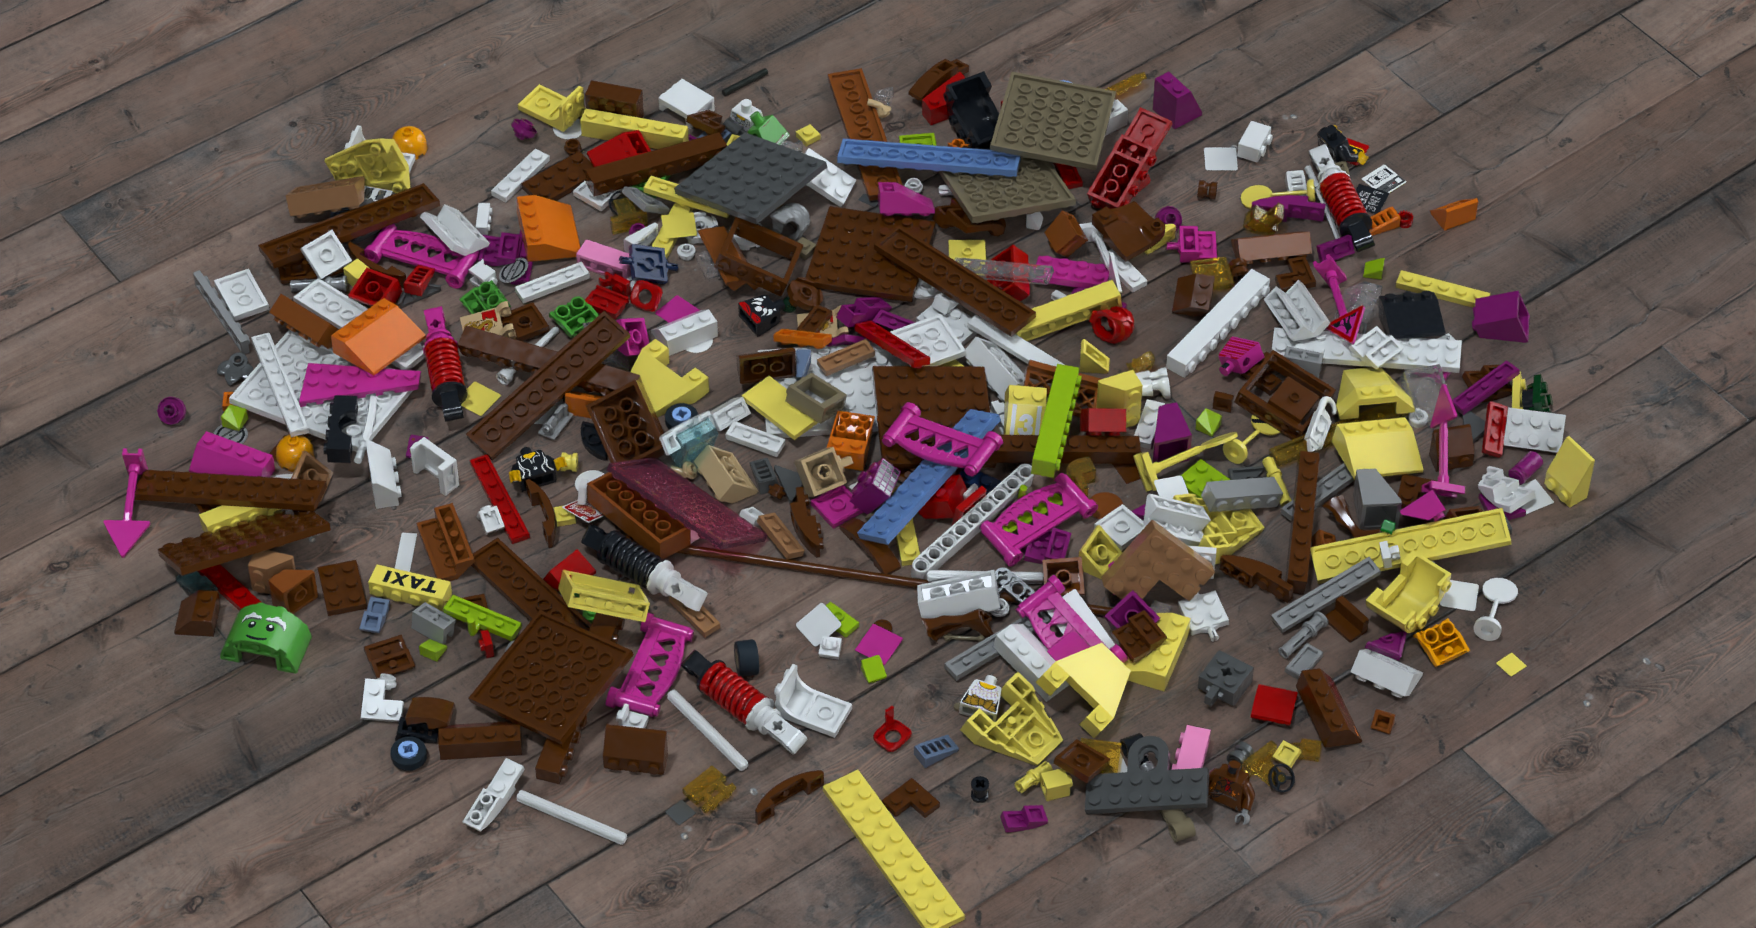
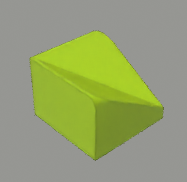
M229 405L221 415L222 426L240 431L248 420L247 410L234 405Z
M1205 408L1196 420L1195 429L1212 437L1221 426L1222 416Z

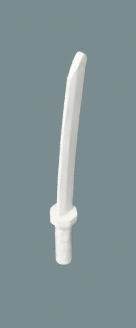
M1310 165L1306 166L1304 169L1308 178L1314 179L1315 193H1317L1320 202L1326 204L1322 194L1318 191L1319 182ZM1326 204V217L1335 239L1340 238L1338 230Z
M370 394L365 428L362 438L358 442L359 448L354 458V462L357 464L362 462L366 451V441L370 440L377 406L375 394Z

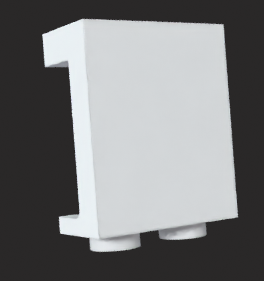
M681 79L660 95L659 110L664 111L666 108H669L687 119V115L708 109L714 111V97ZM686 122V126L692 129V125Z
M425 437L412 445L410 451L413 472L415 474L426 469L439 479L440 493L445 496L459 486L456 459Z

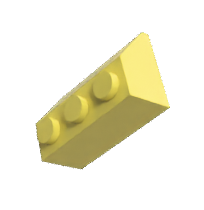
M1134 370L1098 380L1096 408L1126 409V428L1138 424L1141 413L1143 385Z

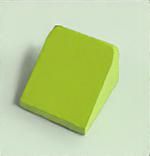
M1385 258L1366 262L1363 277L1381 280Z
M432 639L425 641L419 646L420 655L436 662L447 649L446 645Z
M879 655L861 660V670L868 684L887 678Z

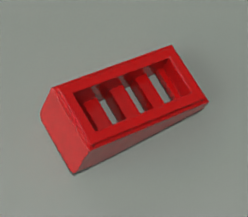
M417 265L403 284L404 293L422 297L435 272V268Z

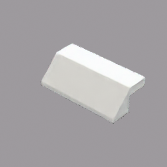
M444 204L438 216L428 212H423L420 215V218L451 251L467 256L488 247L490 244L465 216L453 207Z
M1299 280L1286 293L1276 286L1264 298V301L1292 341L1317 337L1330 324V321L1310 292Z
M1150 493L1147 495L1143 522L1145 527L1151 520H1154L1186 545H1199L1204 535L1202 530L1211 521L1203 506Z

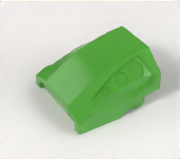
M492 280L490 282H483L479 287L473 288L459 299L470 315L496 308L501 302L507 301Z
M580 296L572 298L571 302L567 303V305H559L554 312L551 311L549 313V318H552L570 338L579 334L599 316L594 308Z

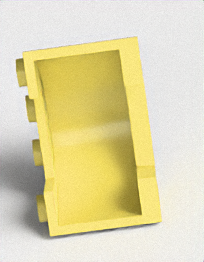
M1412 550L1401 562L1400 574L1384 591L1377 587L1366 599V606L1407 633L1423 629L1430 616L1434 617L1439 610V603L1444 594L1451 588V573Z

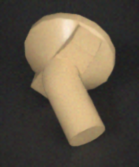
M868 98L867 105L877 108L880 118H885L890 114V106Z
M685 461L682 468L672 465L670 473L682 476L683 479L686 477L694 479L697 475V468L692 462Z

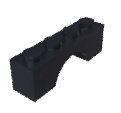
M334 395V402L330 403L329 410L332 415L328 416L327 424L329 430L326 429L325 436L328 442L324 443L323 452L327 455V462L351 463L353 451L352 436L345 434L342 430L348 425L357 423L358 397Z

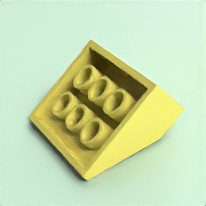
M1405 417L1337 424L1332 443L1354 480L1357 469H1377L1382 477L1423 472L1424 469L1414 432Z
M1156 613L1160 617L1156 624L1165 633L1167 639L1141 660L1133 663L1128 658L1124 662L1131 670L1127 681L1165 691L1190 631L1191 618L1175 613Z

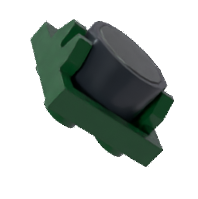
M1541 374L1534 375L1533 383L1529 384L1527 389L1522 391L1523 409L1552 413L1550 405H1553L1552 395L1548 394V384L1546 381H1543Z

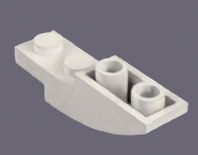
M506 758L488 788H483L464 818L463 824L480 832L485 829L500 813L515 792V784L524 772V766Z

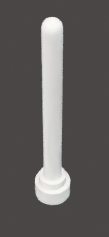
M553 327L535 345L544 347L559 333V328ZM513 367L502 369L497 373L496 378L501 384L506 386L513 380V374L516 370Z

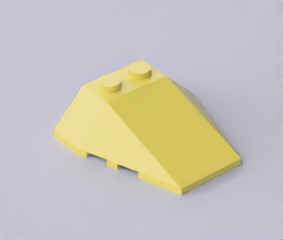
M1370 367L1343 370L1336 404L1340 420L1359 418V406L1392 402L1396 414L1415 412L1411 397L1383 368L1375 369Z

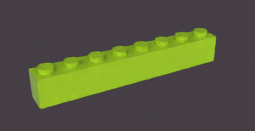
M1057 364L1032 460L1031 474L1054 478L1055 471L1060 469L1064 447L1062 446L1066 445L1067 435L1065 434L1069 433L1070 423L1068 422L1072 421L1082 376L1079 375V367Z

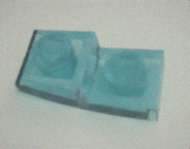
M197 571L183 576L179 574L176 577V581L191 594L197 590H218L205 575L202 577Z

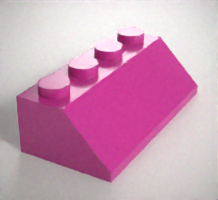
M206 431L196 444L189 472L271 477L275 472L273 455Z

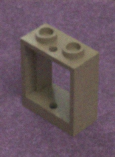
M810 373L794 384L789 385L786 390L785 402L821 424L836 415L837 411L844 409L847 394L817 375ZM809 390L825 401L820 403L804 392Z

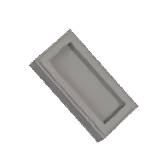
M1306 643L1286 666L1285 673L1299 679L1301 671L1313 669L1323 657L1324 652Z

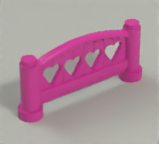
M395 224L384 227L372 244L368 245L364 250L365 257L374 263H378L382 256L411 265L435 268V272L447 275L445 278L447 284L456 289L462 287L465 277L469 272L468 269L475 264L480 253L478 250L467 256L451 251L438 237L419 232L397 230ZM401 239L409 243L397 248L394 241ZM418 244L425 248L412 252L411 245ZM434 249L435 251H441V253L430 258L427 251ZM451 254L452 256H458V258L445 262L444 255Z
M910 402L905 403L901 408V414L883 435L882 439L883 444L887 447L898 444L908 452L927 461L965 468L964 471L969 476L976 475L992 453L997 451L1003 444L1001 436L993 431H988L983 439L921 418L919 417L921 415L920 409ZM917 430L919 431L918 440L913 441L911 438H905L906 435ZM935 436L934 446L930 447L927 444H921L922 441ZM952 442V450L950 452L937 449L942 445ZM968 448L969 455L967 458L954 455L956 452Z
M1060 473L1055 478V484L1037 489L1018 499L994 523L987 520L980 525L981 533L1004 557L1003 561L1009 567L1014 566L1022 559L1023 553L1020 549L1047 533L1053 527L1058 526L1076 513H1079L1084 519L1089 518L1098 509L1095 501L1089 500L1066 474ZM1055 493H1059L1062 496L1063 506L1051 503L1047 499L1053 497ZM1039 503H1045L1048 516L1035 512L1032 508L1038 507ZM1025 512H1029L1032 515L1033 525L1021 522L1017 518L1023 516ZM1009 522H1015L1018 535L1004 531L1002 527L1008 526Z
M1055 575L1049 577L1046 584L1021 602L1015 609L1021 618H1029L1034 631L1048 650L1073 631L1089 647L1103 643L1060 595L1065 591V587ZM1055 610L1051 622L1048 624L1043 622V618L1038 617V613L1041 611ZM1067 623L1064 635L1060 638L1056 637L1055 632L1050 630V627L1053 625ZM1117 644L1109 649L1123 663L1128 660L1125 652Z
M647 613L646 621L641 622L640 631L646 632V635L621 689L610 688L606 698V706L623 708L626 703L629 704L630 711L650 717H657L660 711V705L657 703L674 683L683 660L685 642L692 641L694 630L687 626L654 617L652 613ZM674 641L675 644L672 645L671 651H665L659 642ZM667 656L668 659L665 660V666H659L652 659V657ZM661 671L662 673L658 675V681H652L645 674V672ZM650 685L655 687L651 691L652 695L649 697L645 696L638 689L639 687Z

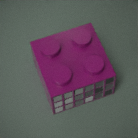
M884 458L877 463H872L866 472L862 471L858 476V483L851 491L853 495L850 502L868 515L890 498L901 471Z

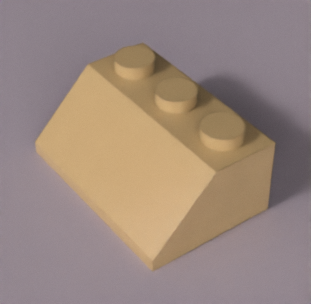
M707 445L694 460L698 467L697 471L704 476L706 484L713 489L715 497L719 501L733 504L757 494V488L733 453Z

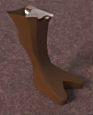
M1343 495L1331 498L1322 506L1329 515L1335 516L1339 525L1351 532L1353 538L1383 532L1380 531L1381 529H1360L1354 522L1349 505Z
M980 608L964 615L921 618L928 636L935 640L936 643L943 635L964 627L976 630L985 638L994 634L989 625L992 617Z

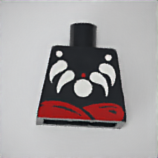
M761 295L738 303L739 317L757 337L779 324L780 311L785 309L782 299L772 302L767 295Z

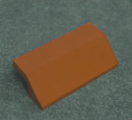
M724 226L700 229L698 231L714 263H716L729 233V230ZM733 236L726 253L747 262ZM718 269L725 284L733 291L745 283L753 290L758 288L754 284Z
M450 503L435 507V518L416 523L435 577L445 581L457 580L475 562L454 505Z

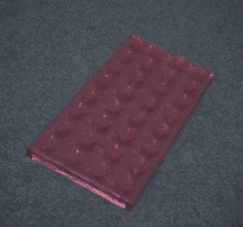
M655 457L609 463L607 471L613 474L612 476L615 479L623 481L627 484L628 488L639 492L642 498L652 501L657 508L668 512L671 518L681 521L684 527L694 530L700 538L711 542L712 546L716 549L723 550L765 542L768 536Z

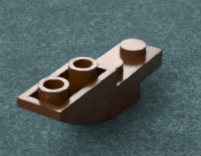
M944 59L925 72L909 90L908 95L922 102L923 98L961 71L962 74L969 72V65L957 59L953 61Z
M796 487V502L790 503L792 524L802 544L811 554L818 558L820 557V549H824L823 538H819L818 535L821 534V525L816 522V515L811 516L810 509L806 508V506H809L808 494H804L803 487Z
M1234 555L1221 556L1219 570L1236 579L1242 585L1252 588L1256 584L1261 589L1270 592L1276 598L1286 603H1289L1292 599L1294 586L1281 579L1282 571L1263 562Z

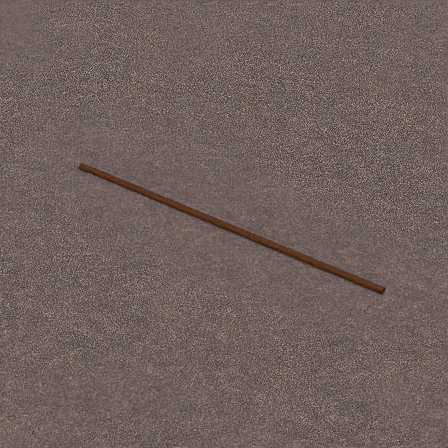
M689 545L676 552L917 588V585L931 583L923 579ZM1004 591L999 595L1006 602L1018 603ZM1087 604L1092 613L1099 616H1105L1113 609L1112 607Z

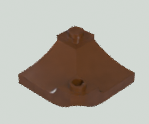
M956 198L951 199L950 205L936 206L932 218L941 228L957 227L964 233L988 231L992 236H1000L1004 234L1006 228L1004 218L983 221L982 223H972Z
M1135 201L1113 209H1109L1106 206L1092 214V225L1103 235V241L1125 262L1156 245L1165 235V224L1159 218L1153 219Z

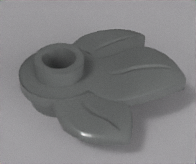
M238 352L231 355L229 360L220 363L217 374L225 375L227 384L232 386L240 378L245 380L253 371V367L248 364L246 355Z

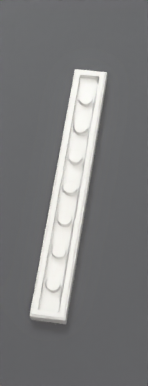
M270 333L251 337L252 344L290 436L295 437L310 433Z

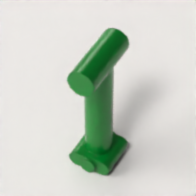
M1385 519L1381 524L1380 531L1392 535L1393 531H1395L1396 523Z

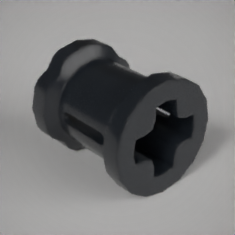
M983 776L973 778L971 781V799L976 803H983L989 797V781Z

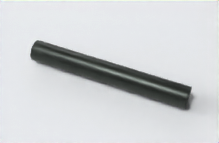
M764 68L723 89V96H727L768 75V70Z

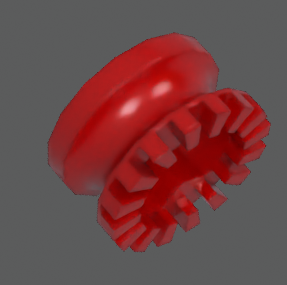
M1405 210L1403 212L1400 211L1398 213L1401 218L1399 227H1411L1414 218L1412 213L1407 210L1406 212Z

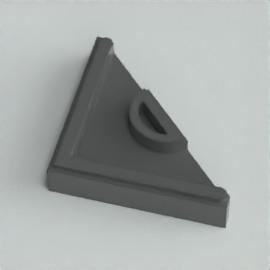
M429 283L422 297L404 293L403 290L398 307L401 309L439 293L441 285Z
M1471 411L1462 415L1463 425H1471L1474 443L1484 435L1485 421Z
M775 465L774 472L778 476L781 487L785 488L784 492L790 504L796 499V487H803L802 481L797 472Z
M1264 467L1229 468L1228 476L1230 480L1258 478L1263 473Z

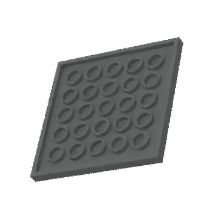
M745 132L674 189L677 195L758 224L827 168L826 161Z

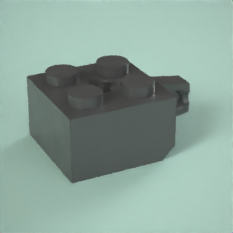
M1219 650L1199 676L1198 689L1207 693L1204 703L1212 706L1217 699H1220L1234 706L1252 683L1254 667Z

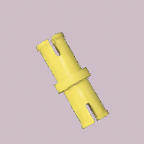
M1044 761L1038 767L1030 769L1024 777L1015 782V788L1018 792L1024 793L1031 786L1039 784L1041 773L1052 771V766L1049 762Z

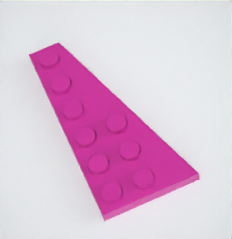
M308 363L299 405L300 407H305L306 403L316 402V405L324 404L323 401L333 400L334 395L365 398L367 394L376 393V396H379L387 391L399 393L418 390L421 371L382 369L373 376L357 366Z

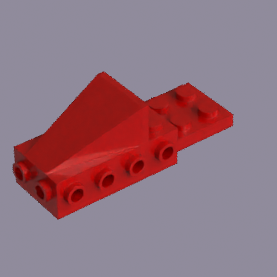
M1140 107L1126 133L1122 134L1115 143L1112 152L1107 157L1105 164L1088 190L1087 195L1092 206L1098 209L1106 206L1109 209L1129 204L1132 198L1150 183L1151 179L1148 170L1156 163V152L1173 124L1171 120Z

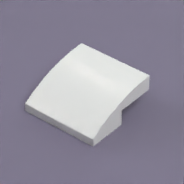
M1376 326L1356 340L1354 344H1351L1349 349L1363 362L1378 369L1403 351L1404 347L1392 335L1387 337Z

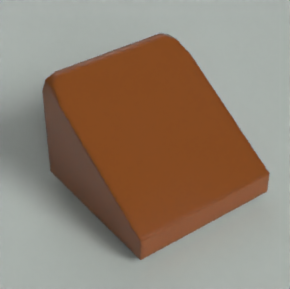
M1319 529L1311 538L1312 547L1336 542L1335 535Z

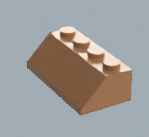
M364 176L295 187L285 195L290 216L302 218L307 216L308 213L320 215L325 213L326 210L338 212L345 207H348V209L358 208L364 201Z

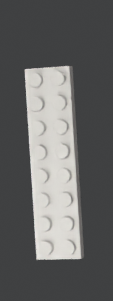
M319 278L293 297L294 302L338 329H341L368 309ZM419 342L391 364L401 370H410L425 358L423 353L424 343Z

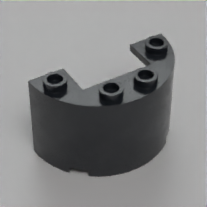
M984 71L946 85L945 93H943L949 112V123L951 126H954L957 138L964 140L965 144H969L970 148H977L992 141L999 117V112L989 96L992 85Z

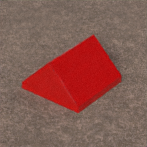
M576 549L551 569L543 580L552 588L559 590L563 570L592 576L596 574V570L581 552Z

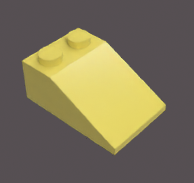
M1568 436L1546 472L1544 484L1570 508L1587 498L1595 459Z

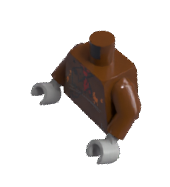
M1232 760L1229 764H1222L1220 768H1214L1209 772L1208 798L1237 811L1242 810L1241 813L1235 816V822L1239 823L1241 816H1243V825H1246L1250 821L1248 811H1251L1255 792L1250 783V775L1240 770L1241 764L1238 761Z

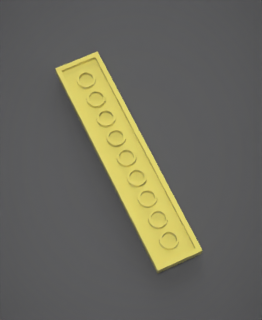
M1503 508L1396 529L1392 535L1382 532L1314 546L1310 548L1317 582L1322 584L1367 557L1373 560L1380 571L1400 568L1401 562L1412 550L1430 561L1512 544ZM1387 541L1389 548L1398 545L1400 551V559L1391 560L1392 567L1384 569L1379 542Z
M859 770L823 786V792L922 928H949L965 920V914Z

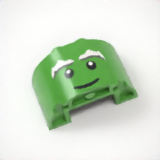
M264 603L253 604L242 608L238 612L221 650L220 659L240 663L242 658L241 651L274 657L277 670L296 674L312 636L308 626L284 607H276Z

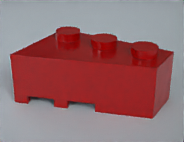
M961 71L922 99V115L930 126L948 119L949 112L943 93H945L946 85L965 78Z

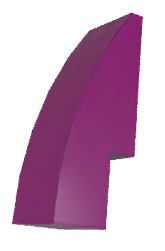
M880 297L856 298L854 304L841 305L836 318L847 327H855L856 323L872 321L880 309L889 312L892 307Z

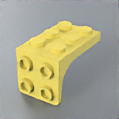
M539 84L518 104V110L564 132L585 111L583 87L578 86L566 98Z

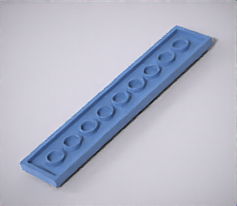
M843 139L837 156V163L845 165L859 164L882 168H911L935 172L950 171L952 173L963 172L986 174L988 176L1002 175L1005 177H1017L1021 156L986 149Z
M970 409L953 429L983 439L988 431H992L1001 418L999 414ZM952 442L942 445L937 449L950 452L952 450ZM968 448L958 451L954 455L967 458L969 455ZM924 459L857 532L859 538L888 545L958 467L941 465Z

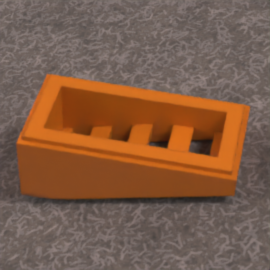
M1389 207L1371 216L1372 229L1369 231L1373 236L1398 228L1401 218L1394 207Z

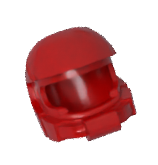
M1120 306L1111 307L1109 310H1093L1089 318L1095 335L1108 343L1116 344L1125 341L1134 331L1132 313ZM1103 316L1107 317L1111 331H1107L1101 325Z

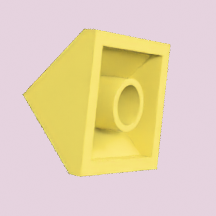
M1100 525L1095 527L1080 549L1079 557H1082L1083 572L1102 579L1103 574L1109 569L1108 565L1116 561L1123 552Z

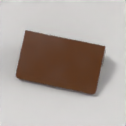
M1342 595L1336 599L1335 609L1325 615L1329 625L1350 643L1368 630L1369 619Z

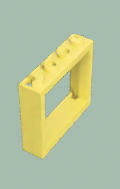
M563 570L558 589L568 607L641 622L646 621L650 602L639 585ZM629 587L635 588L634 594L628 592ZM574 593L580 594L579 597H575Z

